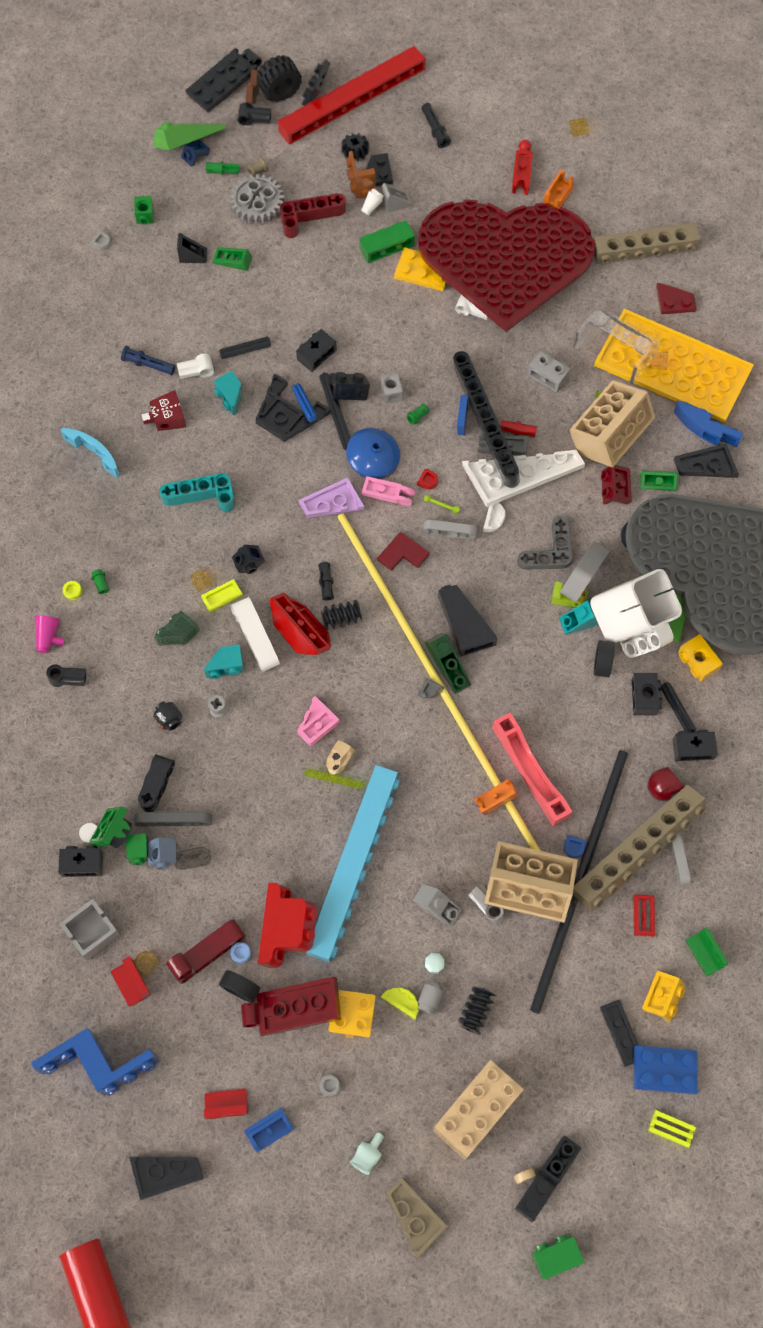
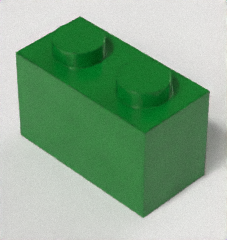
M567 1234L555 1238L556 1243L548 1246L546 1242L535 1247L536 1252L531 1254L542 1280L584 1263L574 1236L568 1238Z

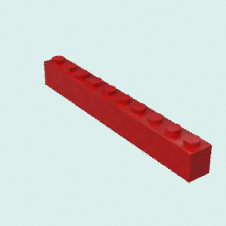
M415 46L404 50L402 53L391 57L389 60L364 72L355 79H351L349 82L324 94L306 106L295 110L286 117H282L278 120L279 133L289 145L424 71L426 58Z

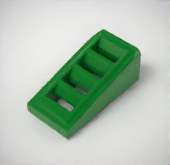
M217 247L212 262L213 264L248 271L252 256L248 249Z

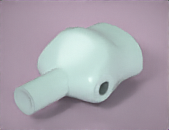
M377 1132L370 1144L361 1142L350 1163L362 1173L369 1175L371 1169L382 1156L377 1148L384 1136Z

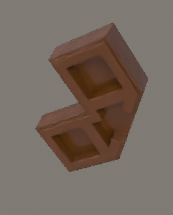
M258 70L251 71L250 85L247 84L245 101L252 105H255L260 87L256 80Z

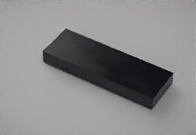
M620 999L601 1006L600 1010L624 1067L634 1064V1046L638 1045V1042Z

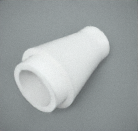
M372 189L371 192H368L361 211L370 216L383 202L384 196L375 189Z

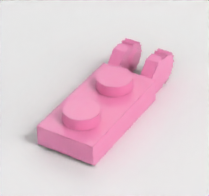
M367 476L362 489V496L411 506L413 501L410 498L399 495L402 493L403 495L414 496L416 491L402 486V484Z

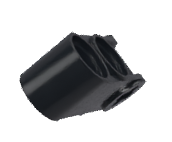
M157 754L153 757L149 772L146 774L142 789L138 795V802L143 811L153 812L157 809L162 794L167 787L168 779L174 769L175 760Z

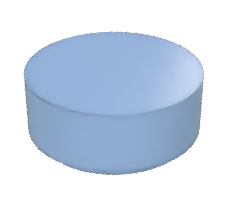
M238 942L232 946L230 956L234 962L243 964L250 959L251 950L246 943Z

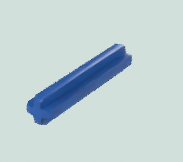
M301 384L293 385V393L309 422L316 421V412Z

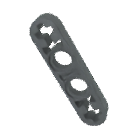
M140 812L134 815V825L210 826L212 824V814L207 812Z

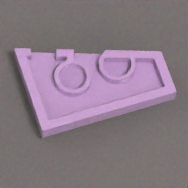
M348 477L298 500L307 518L364 510V505Z

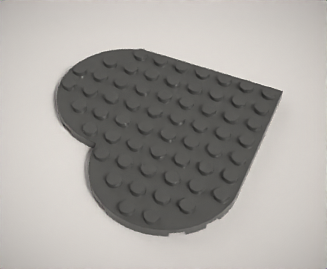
M677 494L658 495L657 498L648 499L638 506L627 525L626 545L633 563L642 575L656 569L665 571L673 587L666 591L674 590L675 594L682 595L684 609L690 622L713 645L740 655L763 653V509Z

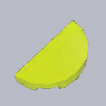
M402 987L392 988L382 994L380 998L416 1020L418 1003L415 996L409 990Z

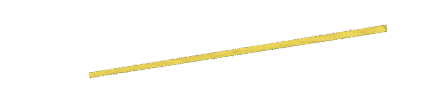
M344 513L338 515L339 521L432 681L445 687ZM444 688L440 693L492 784L494 787L501 783L447 689ZM513 802L506 803V808L530 849L541 851Z

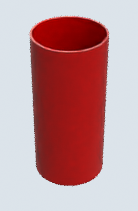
M99 1238L88 1241L61 1254L59 1258L83 1327L131 1328Z

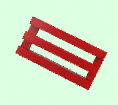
M633 895L634 936H655V895ZM639 899H641L642 931H639ZM646 900H650V931H646Z

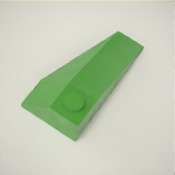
M164 122L161 124V127L155 129L153 145L156 148L172 150L225 129L226 126L219 123Z

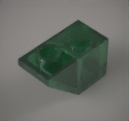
M180 611L170 618L169 623L165 627H161L156 632L155 640L159 646L187 644L200 630L196 622L183 611Z

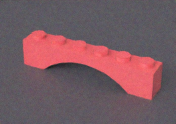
M511 712L495 720L492 727L494 733L552 827L569 819L572 814L571 808L539 766L524 738L521 728Z

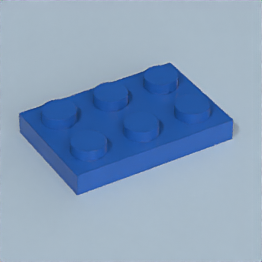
M634 1046V1090L698 1094L697 1051Z

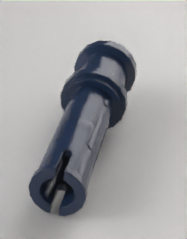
M127 345L123 348L121 354L122 361L133 362L136 366L144 365L171 376L175 371V364L145 355L143 351L130 349Z

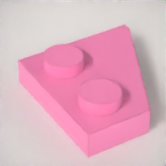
M314 696L309 710L306 711L304 721L300 724L297 732L312 747L339 725L340 720Z

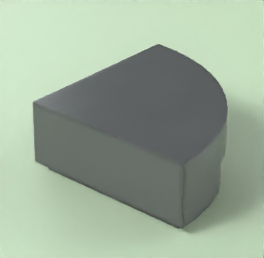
M426 678L418 696L432 698L440 694L445 687Z

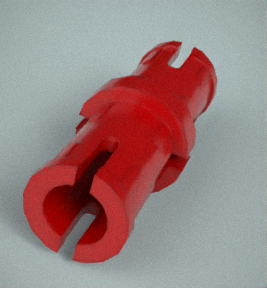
M503 419L500 424L502 431L515 433L516 436L520 434L535 438L537 426L522 424L521 421L516 423Z

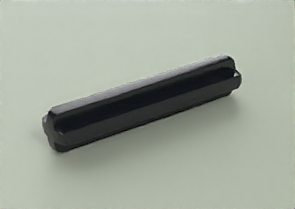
M266 336L219 350L222 359L270 347L271 341Z
M669 682L662 684L661 690L684 731L694 733L696 728L672 685Z

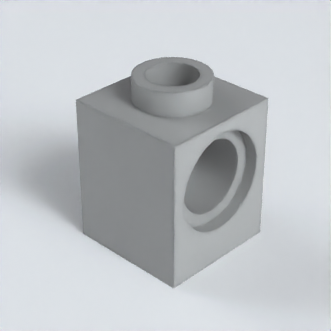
M387 374L382 376L381 389L385 404L402 401L403 392L399 375Z

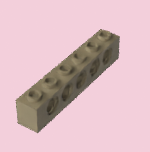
M696 222L594 237V255L597 264H608L613 261L623 262L634 258L658 257L662 254H676L683 251L692 252L698 249L700 236Z

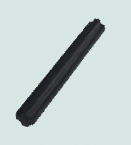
M324 372L319 375V379L343 450H346L350 435L339 402L332 397L334 387L329 380L330 375Z

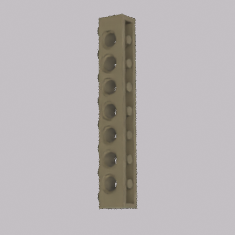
M687 784L576 883L573 888L574 897L591 912L596 908H600L610 895L618 892L621 885L630 881L640 868L646 867L651 858L659 855L663 848L669 842L672 843L682 830L688 829L692 821L705 813L707 809L705 798Z

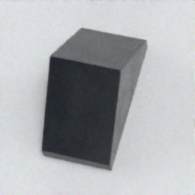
M182 233L178 234L177 252L180 263H206L207 248Z

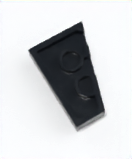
M325 59L321 64L318 63L314 69L315 76L312 75L308 82L310 86L305 89L302 95L304 97L301 103L303 106L312 102L320 93V87L324 83V77L331 63Z
M726 443L674 457L678 473L682 476L738 478L739 475Z
M129 1157L140 1200L204 1179L198 1157Z

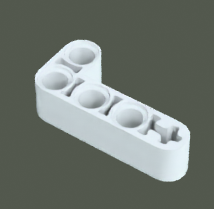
M247 597L232 604V613L236 616V621L239 622L261 671L265 672L280 665L250 598Z

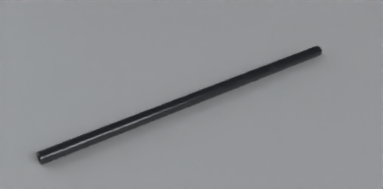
M620 750L618 752L575 877L574 885L588 873L628 753ZM574 893L565 923H559L530 1008L531 1012L540 1014L578 903Z

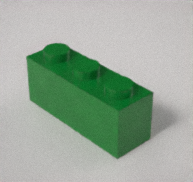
M407 220L397 222L392 226L382 228L359 238L360 250L368 264L400 252L404 247L410 248L415 246V235Z

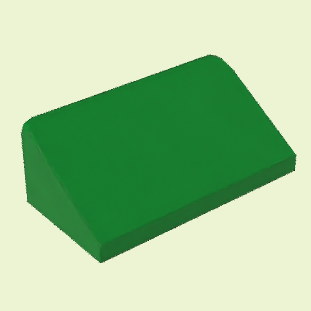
M640 470V489L677 491L678 472Z

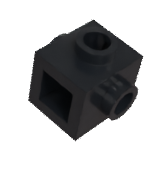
M244 545L232 556L238 573L252 574L265 562L258 545Z

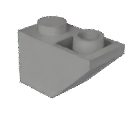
M425 884L421 886L413 899V902L423 911L450 927L453 926L462 911L439 889Z

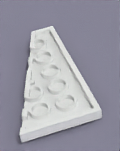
M577 450L559 451L549 455L539 453L536 456L526 457V455L513 456L519 468L520 483L514 488H509L503 483L494 460L486 461V459H479V462L462 461L463 468L486 507L580 470L585 466Z

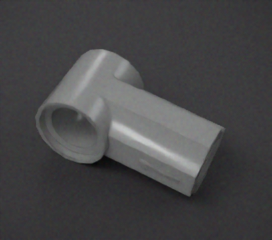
M480 884L471 891L469 897L487 916L490 922L495 924L502 922L505 918L504 909L484 904L487 889ZM497 908L501 910V913L498 917L490 916V911Z

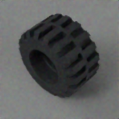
M277 55L268 61L266 60L260 66V70L257 71V83L265 97L272 102H279L280 100L283 101L290 98L291 95L297 92L296 90L300 88L302 83V76L293 60L289 56L286 57V55Z

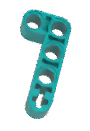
M224 473L166 483L159 489L162 503L166 506L217 497L220 510L229 512L235 507L229 476Z

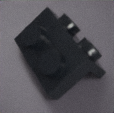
M330 373L329 380L334 387L333 399L367 400L370 383L364 374Z

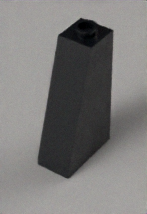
M446 585L438 591V599L460 657L497 645V636L457 585Z

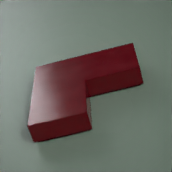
M399 532L377 557V561L391 571L403 558L419 568L429 556V552L405 534Z

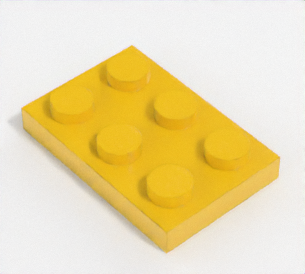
M404 247L394 273V279L444 291L447 282L424 262L420 252Z

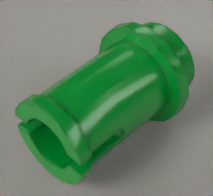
M422 403L413 412H408L406 417L408 422L412 425L419 423V420L430 412L429 408L425 410L428 406Z
M102 569L93 571L91 579L95 582L98 594L109 592L110 589L105 579V572Z

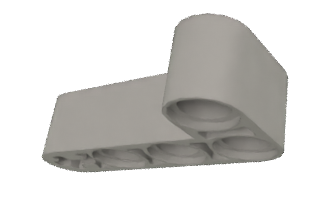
M594 541L575 567L560 593L576 603L610 550Z

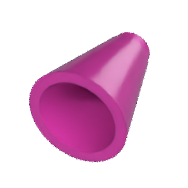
M43 615L35 616L37 652L48 653L52 644L63 646L64 638L55 637L60 619Z

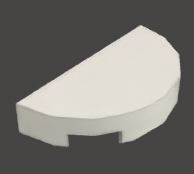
M499 502L489 506L483 532L496 531L503 525L505 509Z

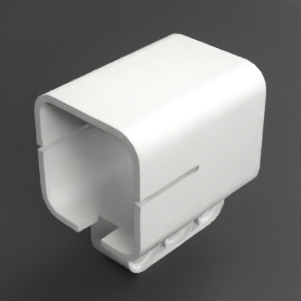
M656 569L606 590L591 599V608L606 641L620 642L625 655L629 658L657 650L673 641L674 636L668 622L681 616V605L674 590L656 597L654 596L673 588L665 571Z

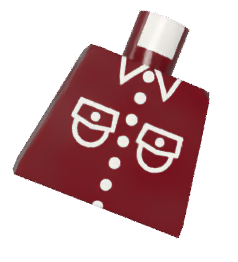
M176 390L149 402L151 412L141 414L144 425L155 422L157 431L186 427Z

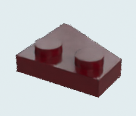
M657 283L656 289L661 315L696 312L697 308L693 293Z

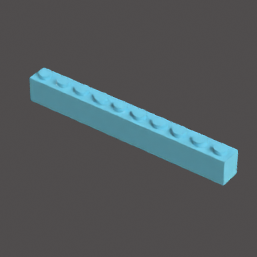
M375 765L315 925L313 946L306 952L311 957L330 963L331 958H336L339 947L336 946L338 939H343L346 930L343 927L345 920H350L353 909L350 906L352 901H357L360 892L357 887L359 882H364L367 873L364 868L366 863H371L374 854L371 852L373 845L377 846L380 838L378 830L380 826L384 827L387 819V816L384 815L387 808H391L394 799L391 797L393 790L397 791L399 787L398 772Z

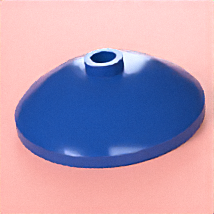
M377 428L362 429L356 432L348 442L346 449L347 460L350 466L361 476L376 479L384 478L393 473L399 464V446L396 440L383 430Z

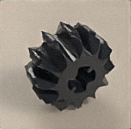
M352 132L351 136L346 135L345 139H342L341 152L344 154L345 159L349 157V151L353 152L354 159L357 162L359 158L364 160L365 155H368L369 142L366 140L365 135L361 136L360 133L354 135Z

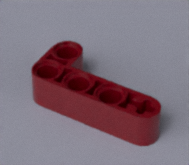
M340 193L286 201L280 205L283 232L288 238H294L299 234L298 223L337 217L346 212V199Z
M232 919L186 953L182 954L180 952L172 956L166 962V965L178 982L183 984L230 950L234 944L241 942L246 935L237 922Z

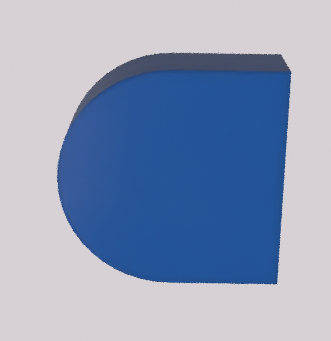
M567 835L564 845L565 854L573 859L579 858L584 852L587 841Z

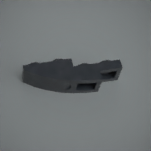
M563 1135L525 1191L515 1210L533 1223L582 1148Z

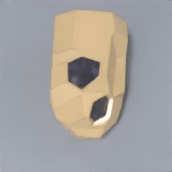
M337 741L327 758L326 766L330 774L336 775L346 769L355 754V750L343 741Z

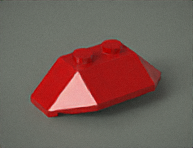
M286 593L270 598L273 625L296 653L318 655L330 650L329 632L325 630L323 625L305 605L290 598Z

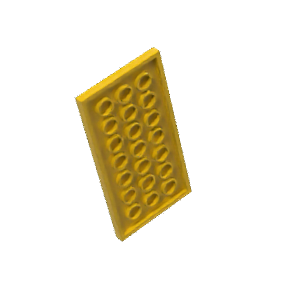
M624 309L600 351L594 366L674 402L679 400L687 402L696 408L704 409L712 414L711 418L725 423L754 364Z

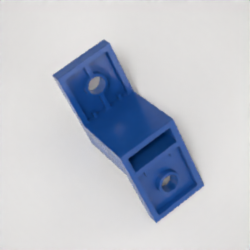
M86 1028L37 1058L31 1064L35 1071L43 1075L45 1073L49 1075L58 1070V1065L61 1063H69L78 1056L96 1091L102 1095L108 1094V1096H111L120 1090V1085L125 1082L130 1084L138 1079L137 1075L145 1071L147 1073L156 1068V1063L159 1062V1059L149 1049L115 1070L96 1034L89 1028Z

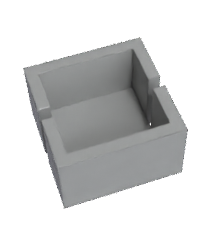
M94 899L90 900L59 924L86 960H89L120 936V933Z

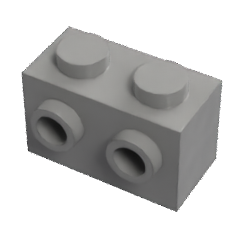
M540 351L529 365L527 376L557 393L568 379L570 368L566 364L556 361L549 354H544Z

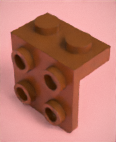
M349 151L346 163L349 168L347 169L348 180H351V193H355L356 199L366 198L369 191L371 192L372 189L376 190L375 170L372 168L357 171L353 152Z

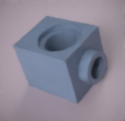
M158 837L147 842L148 866H156V869L164 870L168 869L170 865L177 863L176 839Z

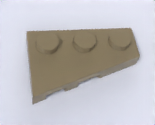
M401 1177L386 1195L416 1259H418L448 1226Z

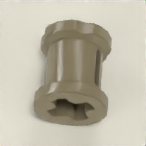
M259 157L256 162L247 164L246 169L253 178H256V175L262 171H268V166L265 160Z

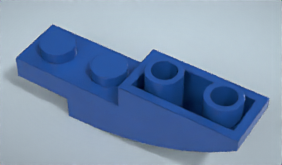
M677 401L674 413L693 433L716 446L722 441L738 447L743 435L742 432L735 428L724 426L720 422L710 420L712 414L704 409L691 406L687 402Z

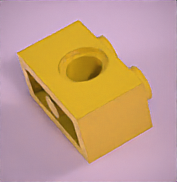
M701 634L681 645L678 651L681 661L688 664L692 675L701 682L718 672L723 665ZM695 657H701L703 661L699 662Z

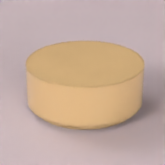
M529 1168L514 1175L516 1184L536 1176L533 1168Z

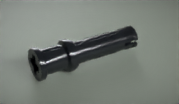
M423 104L421 110L432 129L431 134L433 138L437 140L438 148L448 147L451 143V138L447 136L445 127L440 124L431 104Z

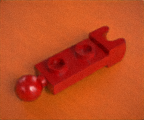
M524 139L518 145L519 150H516L512 194L516 193L517 188H522L525 195H528L533 152L530 151L532 147L531 142Z

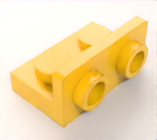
M657 971L642 1009L664 1018L667 1022H671L672 1017L674 1018L677 1014L679 999L684 996L685 984L678 977Z

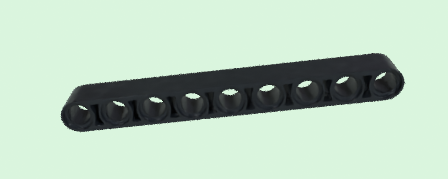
M459 351L453 356L455 372L465 395H468V402L503 483L509 488H514L520 483L519 468L468 353Z

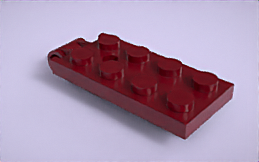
M333 976L258 993L257 1003L241 1005L242 1027L252 1028L259 1026L260 1036H267L341 1020L337 978ZM284 1007V1013L280 1015L279 1009Z

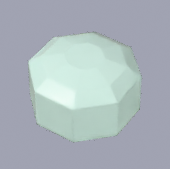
M431 953L425 959V968L430 973L438 974L444 969L445 959L440 953Z

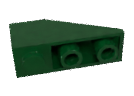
M440 633L424 642L431 657L455 694L471 686L470 680L447 634Z

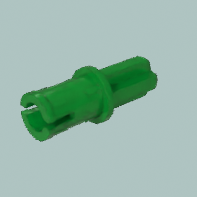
M223 161L221 163L206 162V173H219L223 175V173L238 174L240 171L239 164L224 163Z

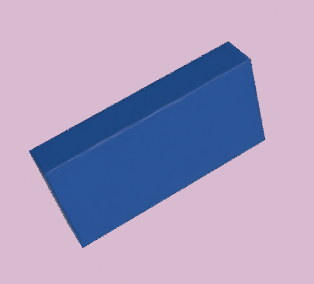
M461 395L457 421V433L465 436L468 395Z

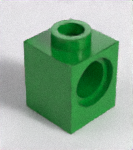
M152 196L134 197V214L137 224L154 223Z
M146 833L128 835L126 839L127 860L132 865H144L148 861L147 842H149V838Z

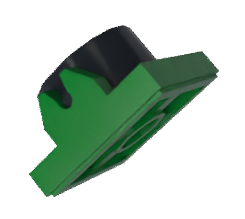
M123 806L108 808L89 843L93 846L111 845L116 849L125 842L132 829V823L124 819L128 809Z

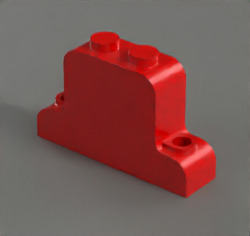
M268 883L258 964L267 968L280 967L286 952L309 951L315 939V924L318 917L317 907L314 903L302 898H292L291 890L278 883Z

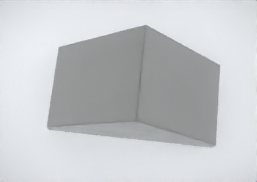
M386 183L382 185V195L384 196L382 200L388 213L412 206L407 191Z

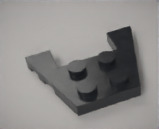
M274 374L272 382L267 389L266 397L255 419L256 424L285 442L331 413L330 408L317 401L313 405L317 420L309 422L304 412L279 397L288 386V381Z

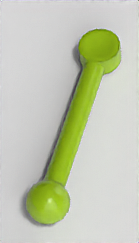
M430 495L424 496V501H430L450 509L454 514H458L460 511L458 506L452 507L431 498Z

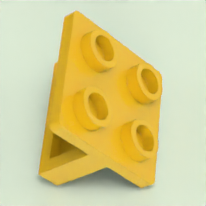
M338 990L341 1020L329 1022V1032L345 1034V1037L354 1038V1036L369 1038L375 995Z

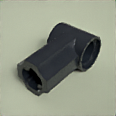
M241 103L237 121L239 124L246 126L251 125L252 122L270 124L271 108L253 107L250 103Z
M53 664L47 668L46 675L53 687H60L62 685L85 686L87 671L82 668H65ZM56 673L61 674L58 678H52Z

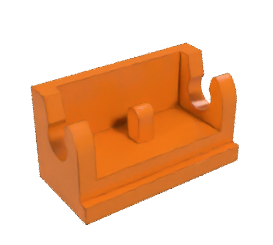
M560 170L546 191L543 203L550 204V207L558 209L562 207L574 188L573 177L570 176L569 180L565 179V171Z
M509 778L474 798V800L479 805L480 812L486 816L520 795Z

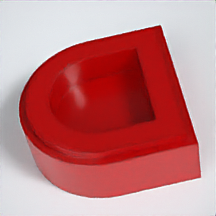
M425 468L417 481V485L424 489L432 490L438 485V476L436 473Z

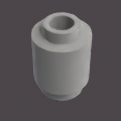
M429 982V985L424 984L418 1000V1010L431 1015L434 1014V1011H437L444 993L441 990V985L434 982Z

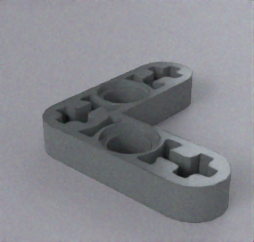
M556 517L552 523L553 550L523 551L518 555V566L525 570L564 569L569 567L572 560L569 521L565 517ZM558 523H562L563 525L562 533L560 534ZM558 539H564L567 542V544L565 546H559L556 541ZM534 556H536V564H534ZM546 556L549 558V563L543 564L539 561V558ZM561 556H564L566 559L565 563L560 560ZM524 557H527V560H529L527 564L523 561Z

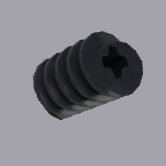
M356 599L353 601V606L349 601H346L345 607L342 603H339L338 609L333 604L331 605V610L324 606L323 612L321 611L325 630H328L329 624L334 629L336 622H338L340 627H343V621L350 625L351 619H353L355 624L358 622L359 617L362 620L359 603Z
M472 987L471 991L474 994L468 996L471 1002L465 1003V1007L468 1010H462L461 1012L465 1018L460 1017L458 1022L465 1030L481 1035L477 1027H484L480 1020H487L488 1017L484 1014V1011H491L487 1004H494L490 997H496V995L484 988Z

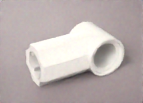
M460 296L455 306L457 313L460 314L461 312L465 316L471 314L485 320L488 319L483 312L464 296Z
M200 354L194 360L177 363L180 379L198 375L204 378L214 374L209 354Z

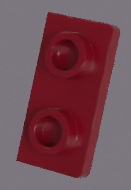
M617 465L613 468L608 466L601 473L603 504L607 505L611 501L627 505L631 503L630 469Z

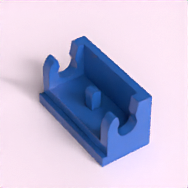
M279 1108L245 1129L244 1132L254 1150L258 1153L294 1129L283 1109Z

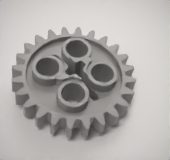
M250 174V179L244 176L243 182L238 180V185H233L234 190H230L231 195L229 196L230 207L233 213H236L237 218L242 217V221L248 219L250 224L252 220H255V224H257L258 220H261L264 223V219L271 221V216L276 218V213H280V205L285 202L284 191L281 189V185L277 184V180L272 182V177L266 179L264 174L262 178H259V174H257L256 178H253Z

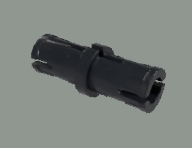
M322 562L318 564L320 572L319 585L322 590V600L329 601L334 599L332 589L334 581L331 577L330 563Z

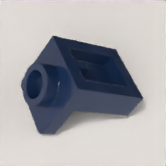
M200 139L184 144L181 158L192 167L195 165L196 158L209 155L210 148Z

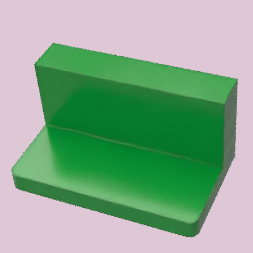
M707 927L685 940L706 977L728 965L725 956Z

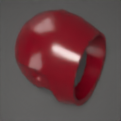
M669 767L653 772L647 784L651 796L659 801L671 800L674 792H680L684 788L683 784Z

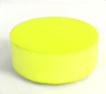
M69 581L63 586V594L69 600H76L82 595V587L76 581Z

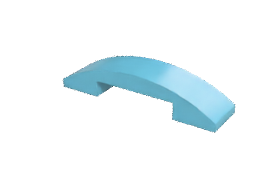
M62 428L60 430L67 442L76 448L83 444L102 458L101 462L105 470L116 478L120 476L112 455L98 440L75 429Z

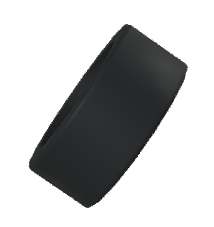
M598 641L594 662L595 676L610 677L614 660L615 642Z
M230 970L225 971L219 982L221 988L250 1003L254 1002L261 989L251 980Z

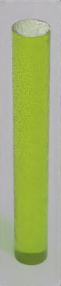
M308 768L305 770L304 776L361 790L363 787L362 781Z

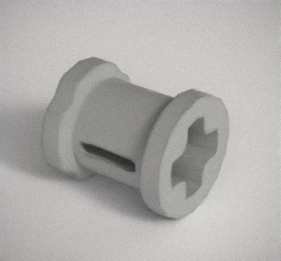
M214 695L208 700V707L212 716L219 718L226 714L227 707L225 700L221 696Z

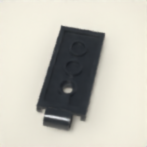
M235 47L185 90L186 94L209 113L251 77L252 70H258L262 59L249 48L239 55L238 49Z

